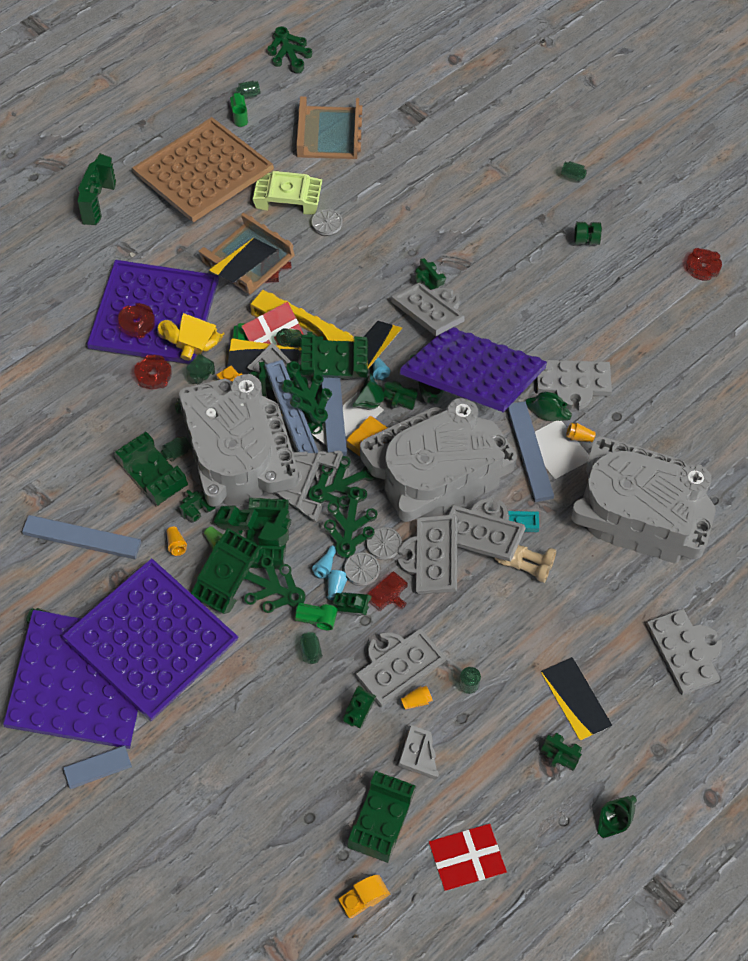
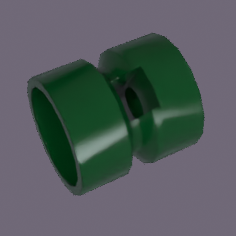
M576 221L574 231L575 244L585 245L588 242L590 245H600L602 234L601 222L587 224L586 222Z

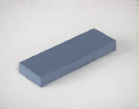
M122 746L64 767L69 787L73 789L131 768L132 765L126 747Z

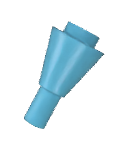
M378 357L372 364L373 377L377 380H383L390 375L391 370Z
M330 546L327 553L312 567L314 574L318 578H328V575L331 573L333 557L336 553L335 546Z

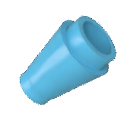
M331 570V573L328 575L329 600L334 601L335 594L343 591L347 582L345 572Z

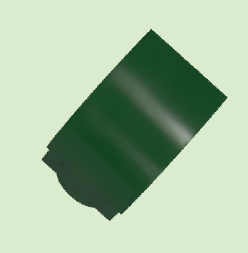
M235 505L221 506L214 523L225 531L229 528L242 535L243 530H252L259 513L255 509L239 510Z
M282 508L274 524L266 522L258 537L260 546L282 547L289 540L288 529L292 521L288 510Z

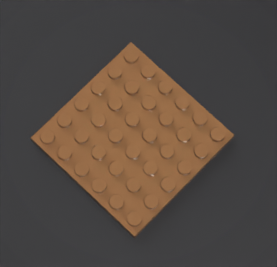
M211 117L132 167L135 175L194 223L274 170V166L265 157Z

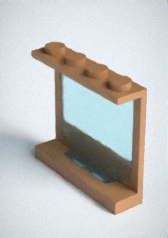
M300 96L297 157L357 159V152H361V142H358V140H361V130H358V127H362V117H359V115H362V105H359V98H356V108L307 106V97Z
M242 213L241 217L244 224L212 252L202 247L199 250L202 263L212 268L252 238H256L278 249V251L233 283L251 295L291 260L295 254L293 244L289 240L283 239L277 232H272L266 225L260 224L252 216L249 217Z

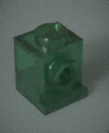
M199 353L186 367L189 382L199 385L206 381L210 374L214 375V362Z

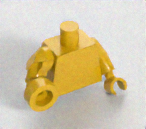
M184 313L179 329L169 320L161 321L157 328V333L162 339H167L172 344H176L178 348L183 349L181 358L188 361L192 359L193 353L201 355L203 351L208 352L222 340L225 334L224 332L219 334L216 325Z

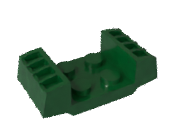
M99 153L94 162L89 164L78 187L79 197L77 202L83 225H97L100 222L102 214L98 194L101 193L102 188L114 190L116 186L112 157Z
M314 334L301 335L298 339L300 374L313 377L315 373H319L323 378H368L367 337L354 336L353 341L315 340Z
M146 431L114 452L115 459L123 467L127 475L157 506L188 486L186 476L178 466L172 467L155 448L153 438Z
M250 498L249 509H255L259 514L252 530H248L247 539L259 545L258 537L266 522L274 524L282 508L289 511V500ZM286 544L282 547L261 546L264 552L259 562H253L250 567L266 569L262 566L261 560L265 556H270L274 560V569H280L281 565L285 562ZM269 558L265 559L264 564L269 566L271 560Z
M227 528L200 572L191 594L222 614L230 613L237 602L233 598L252 563L259 562L264 550L261 546Z
M375 771L357 824L353 826L348 839L347 848L388 863L416 791V785Z

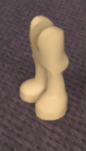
M518 545L511 562L496 557L495 560L505 566H511L518 570L522 569L534 575L538 581L545 583L555 560L556 549L548 548L544 554L528 550V547ZM523 558L530 560L534 563H537L540 566L523 561Z

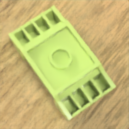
M272 171L256 182L253 196L255 207L268 210L270 202L303 205V214H315L318 207L322 179L313 178L307 174Z

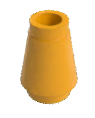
M577 422L570 423L566 432V437L574 441L593 442L596 435L595 431Z
M169 527L166 530L168 551L174 556H180L186 552L187 543L177 527Z
M420 685L403 698H400L405 710L429 705L428 702L433 701L427 685L423 687Z

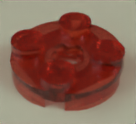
M693 249V252L689 254L686 261L687 271L689 269L692 277L702 281H708L712 277H717L722 268L720 254L707 249Z
M135 303L136 306L131 307L129 305L125 306L118 315L120 330L129 336L145 337L155 325V316L152 309L142 303ZM138 318H140V321H139V322H134V321H133V319H138Z
M148 355L144 357V360L140 363L138 361L135 365V378L141 388H165L172 377L170 363L160 355ZM152 370H156L157 373L150 374L149 372H152Z

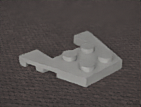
M318 451V453L293 452L298 468V485L294 488L275 493L284 500L288 499L291 505L317 522L323 506L321 503L305 499L318 466L323 465L338 469L343 456L342 451L329 453L325 451Z

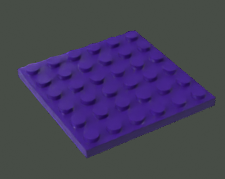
M115 260L87 343L88 349L195 365L197 354L193 353L190 361L182 359L181 353L183 349L178 348L176 344H172L167 339H162L157 333V328L161 321L169 320L179 329L183 313L207 322L218 285L219 275Z
M453 327L439 334L403 365L400 374L504 412L546 368L547 361L537 356L527 355L520 350L510 349L506 345L493 343L489 339L476 337L472 333L462 332Z
M152 558L62 636L68 645L149 721L157 717L239 638Z
M33 610L3 724L4 727L115 747L125 746L126 749H130L138 709L62 638L82 618Z

